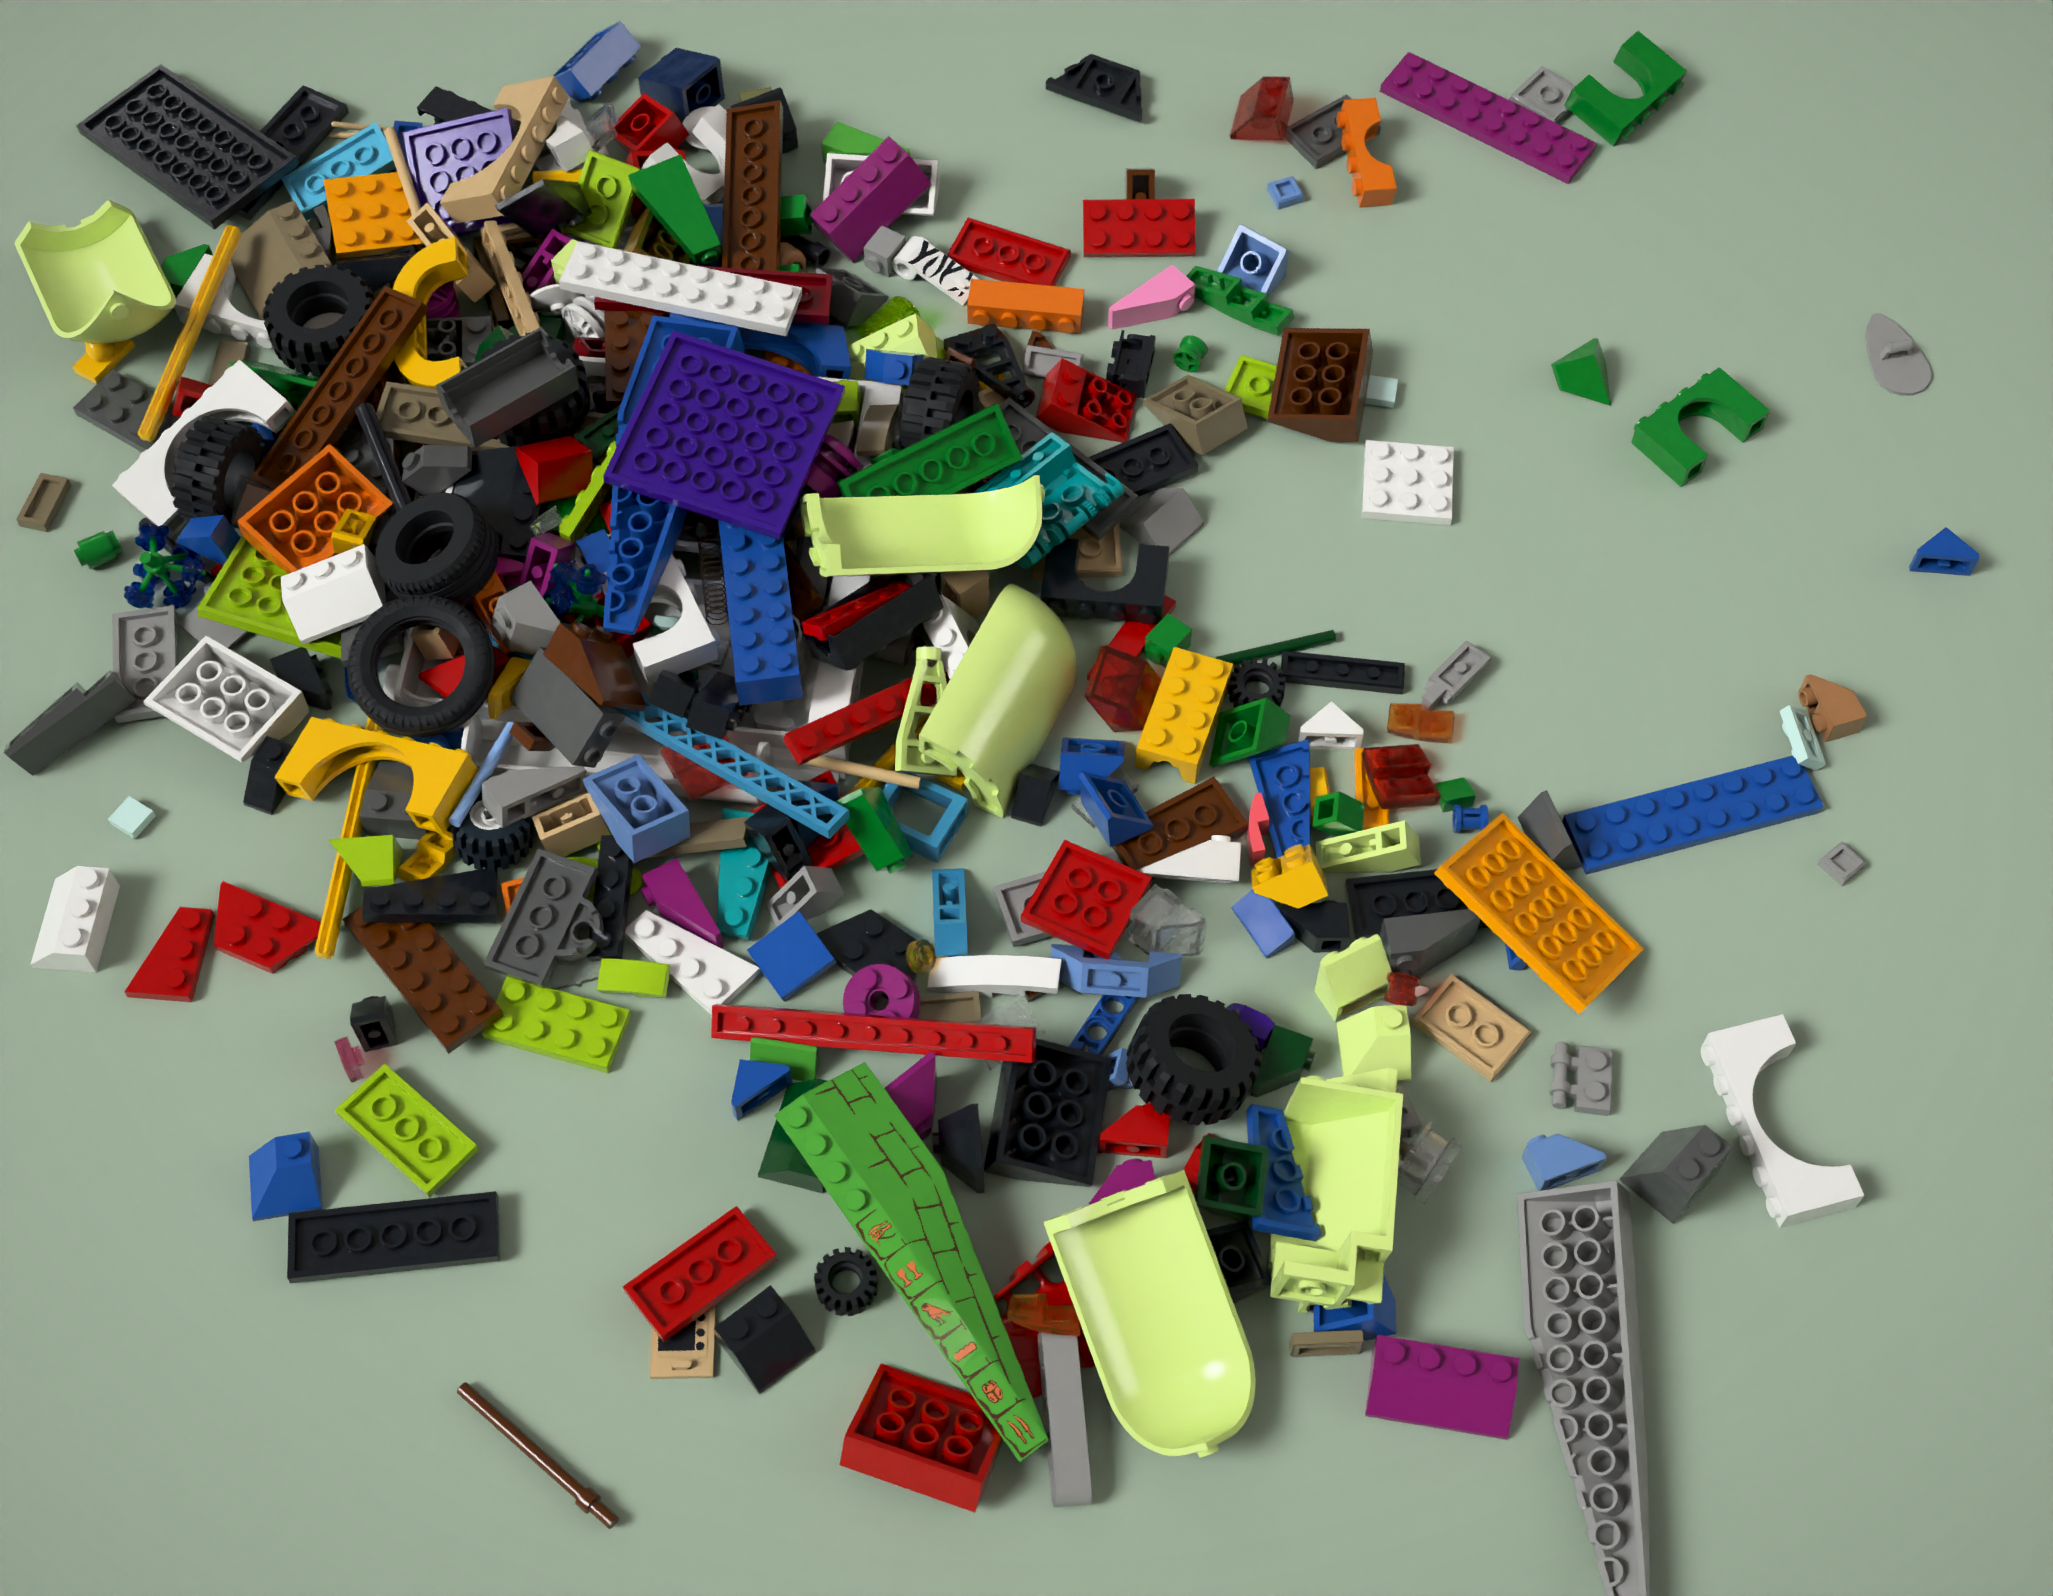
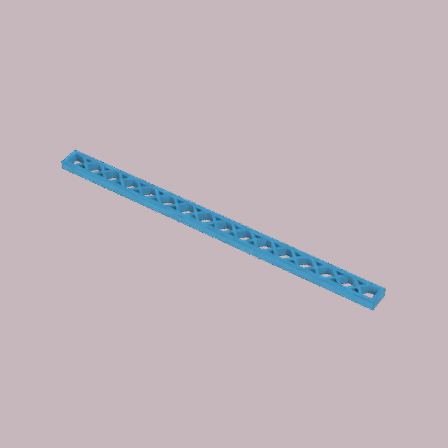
M467 601L466 609L476 613L470 601ZM476 617V618L481 622V624L484 626V624H483L482 621L479 619V617ZM487 631L492 645L502 651L492 635ZM517 651L507 654L510 658L514 656L531 661L533 659L530 654ZM642 694L646 703L644 711L601 706L606 711L623 713L626 716L623 722L828 839L850 818L849 810L724 739L721 740L687 728L688 719L678 717L648 703L649 697ZM660 717L663 721L648 723L646 719ZM683 730L687 732V735L673 737L669 732ZM708 744L711 748L696 750L693 746ZM733 758L735 762L721 764L718 762V759ZM754 771L760 774V776L750 778L742 776V773ZM779 785L785 788L783 791L776 792L767 790V787ZM804 799L810 802V805L803 806L792 804V801ZM832 814L834 817L828 823H825L818 819L817 815Z

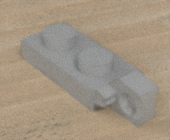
M1465 641L1429 677L1428 683L1424 688L1427 692L1422 696L1423 700L1420 707L1430 713L1441 701L1444 704H1448L1450 700L1453 701L1489 665L1491 657L1469 641Z

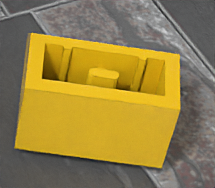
M1302 844L1294 845L1284 852L1285 855L1274 860L1272 857L1262 859L1255 864V868L1251 869L1254 893L1299 909L1328 896L1326 877L1310 844L1302 846Z

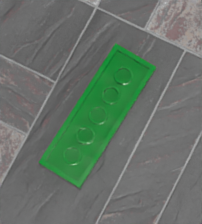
M997 403L836 483L843 497L950 495L1023 458Z

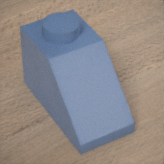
M1560 1134L1546 1137V1135L1534 1137L1528 1141L1521 1157L1538 1191L1553 1189L1599 1172L1606 1160L1604 1152Z

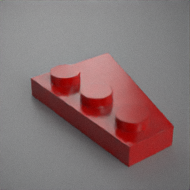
M179 907L124 991L127 997L193 1002L215 917L212 909Z

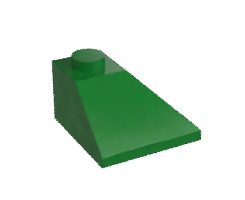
M1267 697L1220 712L1209 765L1214 768L1262 753L1285 743L1290 715Z

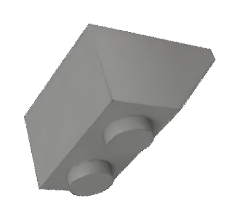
M530 580L498 597L490 628L494 637L498 641H502L507 649L535 656L539 647L547 648L560 621Z

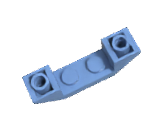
M1051 944V958L1061 959L1059 982L1080 993L1147 998L1180 986L1182 954L1150 951L1149 962L1087 958L1084 957V949L1075 945Z

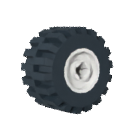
M482 790L460 827L451 825L453 845L457 856L463 858V862L468 866L474 864V868L479 870L488 868V871H495V867H501L502 870L509 868L510 864L517 865L521 862L520 857H527L529 848H532L534 843L532 816L525 819L522 818L502 828L482 804Z

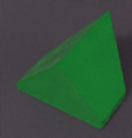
M1593 338L1551 364L1559 390L1611 406L1607 367L1598 338Z

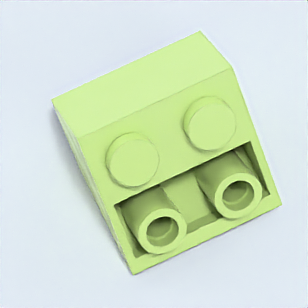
M1378 934L1369 938L1361 937L1355 940L1349 948L1341 952L1333 951L1321 960L1314 991L1334 1022L1391 994L1394 977Z

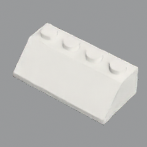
M827 153L823 201L868 156ZM913 159L929 179L931 185L903 214L934 216L940 180L938 160Z

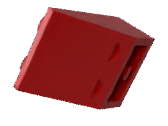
M1061 358L1045 376L1036 418L1060 433L1126 442L1137 395Z

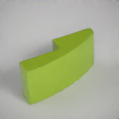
M602 958L596 990L604 994H632L636 997L666 998L671 966L657 962Z

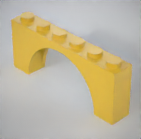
M311 717L274 778L287 795L314 801L320 791L331 780L351 767L374 760L397 761L411 767L413 771V790L405 809L418 828L445 834L450 825L448 821L479 769L473 762L472 756L462 749H446L432 742L425 744L406 736L402 738L391 736L381 730L376 732L366 730L356 724L349 726L340 724L330 718L323 720Z

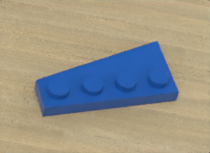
M1309 739L1249 756L1248 759L1258 793H1262L1270 819L1268 829L1276 857L1285 855L1284 852L1294 845H1311Z

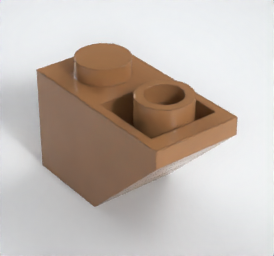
M1812 674L1805 676L1798 691L1799 700L1802 706L1806 707L1809 711L1813 726L1817 732L1821 733L1824 741L1829 742L1859 733L1867 715L1854 691Z

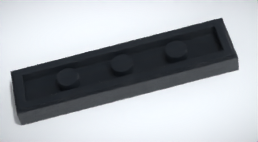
M1282 651L1281 669L1286 683L1403 694L1405 663Z

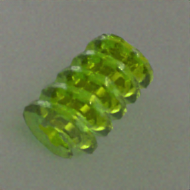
M895 296L882 309H879L874 316L867 319L866 323L859 326V338L867 337L915 313L920 317V313L909 300L901 296Z

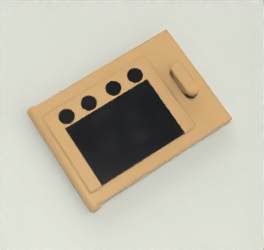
M716 1305L665 1342L661 1340L652 1328L650 1379L714 1378Z

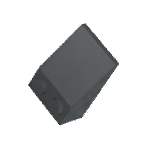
M380 760L366 788L359 816L367 836L393 835L395 838L420 840L430 831L418 828L405 810L411 798L414 783L411 767L397 761Z
M1470 909L1384 918L1379 937L1381 938L1394 977V983L1405 984L1413 979H1417L1474 942L1481 919Z

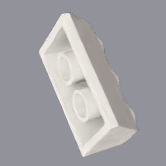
M365 544L281 577L282 601L303 645L363 622L372 613L386 604L384 581L378 574L375 556Z
M76 866L55 879L30 964L32 968L97 972L120 888L109 868Z

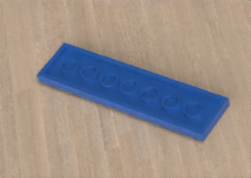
M1792 755L1564 815L1562 822L1587 875L1821 813L1824 805L1805 767L1799 765L1796 758Z

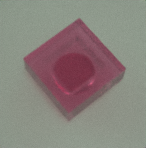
M347 1036L334 1041L343 1068L351 1083L363 1079L364 1076L360 1066L366 1063L359 1045L352 1047Z

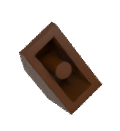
M1126 168L1125 199H1155L1154 168Z

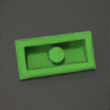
M758 1037L751 1038V1061L787 1065L791 1070V1076L794 1080L806 1081L816 1079L820 1061L816 1046Z

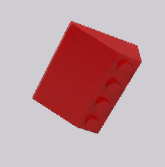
M881 1363L845 1433L839 1465L975 1513L989 1481L1003 1438L971 1394Z

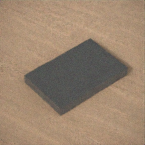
M1347 94L1283 129L1282 136L1315 169L1347 152L1342 149V128H1338L1336 121L1337 112L1341 111L1343 101L1351 99ZM1380 126L1378 128L1376 136L1380 134Z

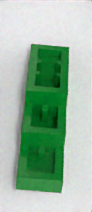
M1194 266L1186 276L1195 284L1194 296L1227 316L1254 328L1279 336L1284 331V328L1294 319L1292 309L1269 303L1266 293L1244 288L1241 278L1199 266Z

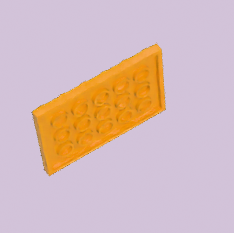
M1504 813L1495 818L1434 872L1447 888L1454 892L1494 934L1499 936L1577 1014H1580L1644 950L1637 941Z

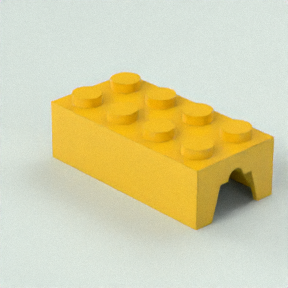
M1177 647L1173 648L1136 748L1135 767L1148 770L1153 761H1167L1173 767L1179 769L1183 781L1195 784L1229 690L1233 663Z

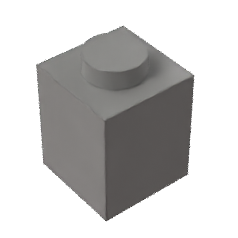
M881 226L863 247L865 266L875 273L889 277L894 271L891 264L892 260L906 244L905 236Z

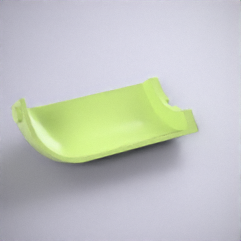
M107 200L93 215L80 220L82 224L75 227L66 228L65 225L47 226L30 221L27 223L14 244L51 327L60 337L89 344H108L128 340L153 328L175 306L176 298L133 210Z
M1034 475L1021 484L980 493L819 498V493L806 494L799 502L804 536L811 537L813 548H809V555L814 566H821L819 574L823 577L976 572L1003 568L1016 562L1029 551L1040 531L1045 490L1044 486L1040 484V475Z
M1013 583L1007 585L1002 590L919 734V751L942 763L952 772L956 771V769L961 771L966 777L964 785L971 792L974 806L1001 818H1004L1016 796L1020 774L1029 764H1033L1073 690L1077 676V658L1071 637L1060 618L1042 600Z
M1181 1170L1148 1181L1145 1185L1128 1191L1123 1190L1104 1197L1096 1203L1083 1208L1078 1207L1044 1221V1226L1106 1396L1122 1426L1140 1444L1162 1455L1181 1456L1197 1452L1198 1457H1204L1219 1450L1217 1444L1236 1434L1250 1415L1255 1397V1367L1247 1338L1185 1171Z

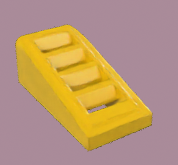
M514 656L509 660L488 693V713L491 719L496 720L515 704L510 699V696L531 660Z

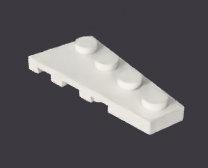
M647 910L626 927L625 938L650 961L670 965L669 978L711 1015L712 1005L716 1003H730L761 974L759 967Z

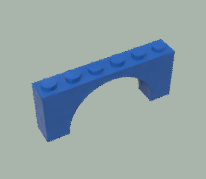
M670 313V317H669V318H677V319H684V320H692V321H699V322H706V323H714V324L728 325V324H723V323H719V322H714V321L699 319V318H695V317L680 315V314H676V313ZM792 322L787 336L738 327L745 349L765 350L783 355L803 366L815 377L849 379L851 363L844 326Z

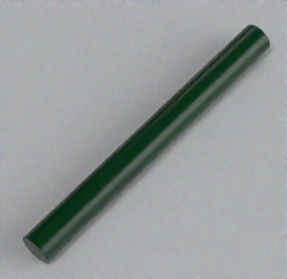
M1329 630L1217 656L1216 659L1237 665L1246 659L1249 662L1252 658L1256 657L1258 660L1282 654V651L1292 652L1335 642L1336 635L1334 630Z

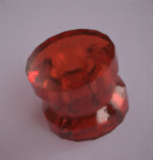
M1389 972L1387 974L1389 989L1384 993V1000L1397 1005L1415 1006L1417 1004L1415 990L1420 985L1421 978L1407 973Z

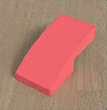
M1255 793L1249 815L1247 851L1251 867L1264 859L1265 856L1262 836L1268 833L1270 819L1262 793Z

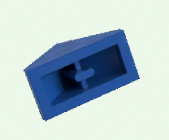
M224 515L196 517L189 520L176 543L224 565L241 537Z
M1945 527L1917 549L1909 566V571L1970 576L1979 560V554Z
M740 1059L731 1100L733 1114L737 1121L786 1089L788 1084L793 1083L789 1067L782 1064Z

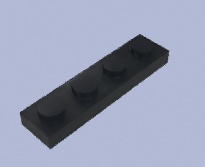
M601 835L597 867L599 873L596 877L593 905L602 916L604 931L603 934H597L590 927L589 939L598 945L594 951L586 956L590 961H601L602 958L622 959L633 861L617 844L613 835Z

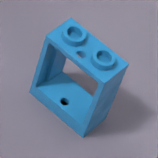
M900 772V773H904V774H909V775H913V776H918V775H916V774H914V773ZM922 777L919 790L886 783L884 795L890 808L893 807L903 789L946 808L930 836L898 822L911 851L938 863L968 815V799Z

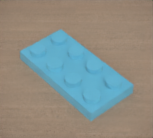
M375 122L284 176L281 180L292 199L295 200L304 218L308 221L316 216L314 208L324 205L328 209L323 180L388 173L396 167L386 137Z

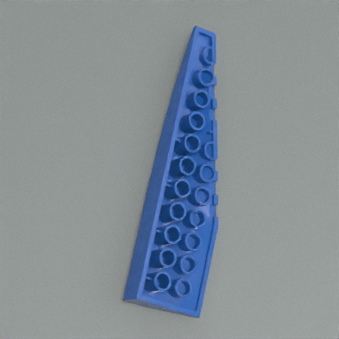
M653 315L618 410L616 447L672 331L744 353L745 348L739 328L736 326ZM613 485L610 518L611 540H609L608 547L610 557L606 576L608 586L605 592L603 620L604 631L635 635L661 580L689 510Z

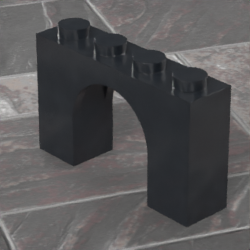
M1066 538L1046 554L1040 600L1058 617L1109 619L1115 622L1135 621L1143 624L1159 623L1163 619L1169 568V546L1139 544L1134 577L1126 586L1108 592L1093 590L1084 585L1078 578L1079 539Z

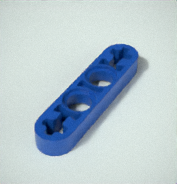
M1102 995L1069 1047L1084 1051L1086 1044L1089 1047L1087 1052L1102 1056L1140 997ZM1110 1001H1118L1124 1008L1118 1014H1111L1106 1011L1105 1005ZM1094 1026H1100L1106 1030L1107 1034L1103 1039L1095 1040L1089 1036L1088 1031Z

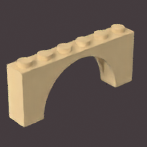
M555 76L502 87L493 106L496 110L510 109L513 120L521 121L519 131L510 146L493 163L466 179L450 183L440 204L455 223L504 216L497 211L495 205L520 192L546 143L545 140L548 139L569 99V95Z

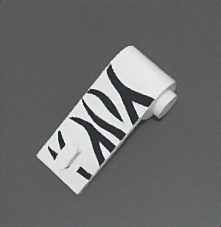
M912 236L891 263L892 268L900 277L912 280L919 274L962 306L968 300L971 279H979L931 245L924 237Z

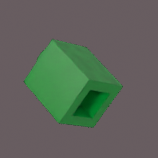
M1167 613L1145 637L1144 654L1154 664H1160L1166 668L1174 647L1187 650L1191 646L1192 629Z
M1340 791L1315 797L1313 827L1333 837L1362 831L1365 804Z

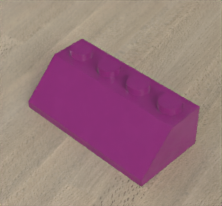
M888 136L810 214L813 225L854 263L864 253L863 247L881 226L889 228L931 185V182L910 155Z
M1377 1335L1372 1349L1365 1416L1507 1440L1517 1391L1519 1358Z

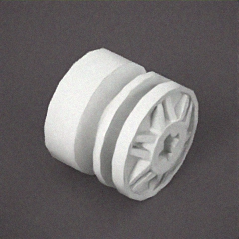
M584 295V297H576L572 303L566 305L562 310L563 321L575 339L576 337L605 339L604 311L607 310H595L594 296Z

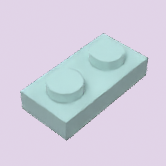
M1791 705L1780 710L1783 720L1782 728L1789 737L1793 748L1791 754L1796 758L1797 763L1815 771L1825 766L1826 762L1808 712Z

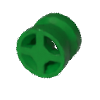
M1187 335L1181 340L1180 348L1173 354V361L1180 369L1187 372H1195L1199 369L1201 359L1206 356L1208 348L1200 338Z

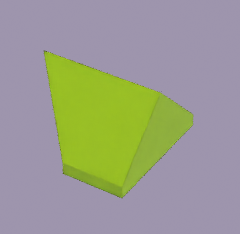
M393 835L328 839L359 878L362 887L395 884L403 851Z

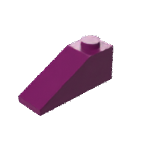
M554 229L551 230L522 273L525 292L532 294L542 287L556 284L551 260L571 240L570 238Z
M677 858L642 875L645 887L641 889V893L649 907L655 905L659 914L682 929L720 948H724L721 932Z

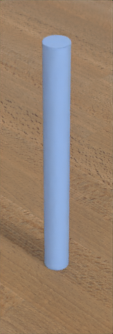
M507 722L450 816L448 821L451 825L460 827L482 790V782L489 779L514 736L509 731L514 723Z

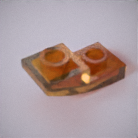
M1390 703L1387 731L1390 734L1408 739L1452 744L1455 721L1454 711L1422 710L1421 704Z

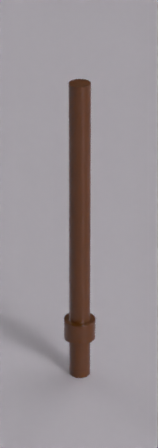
M464 1382L458 1388L457 1394L574 1497L576 1499L575 1504L586 1514L589 1512L593 1514L608 1529L616 1525L619 1517L600 1501L601 1496L591 1487L585 1488L467 1382Z

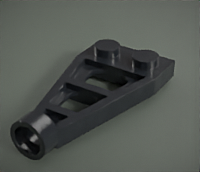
M995 324L944 339V349L946 351L948 347H951L973 359L998 353L1001 361L985 366L975 360L978 380L1003 398H1011L1022 408L1032 404L1035 399V392L1026 383L1008 339ZM1009 371L1013 378L1000 381L995 375Z

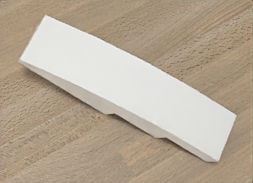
M1010 955L935 958L931 960L927 991L942 993L979 991V997L992 998L993 993L1025 996V991L1058 994L1061 959Z

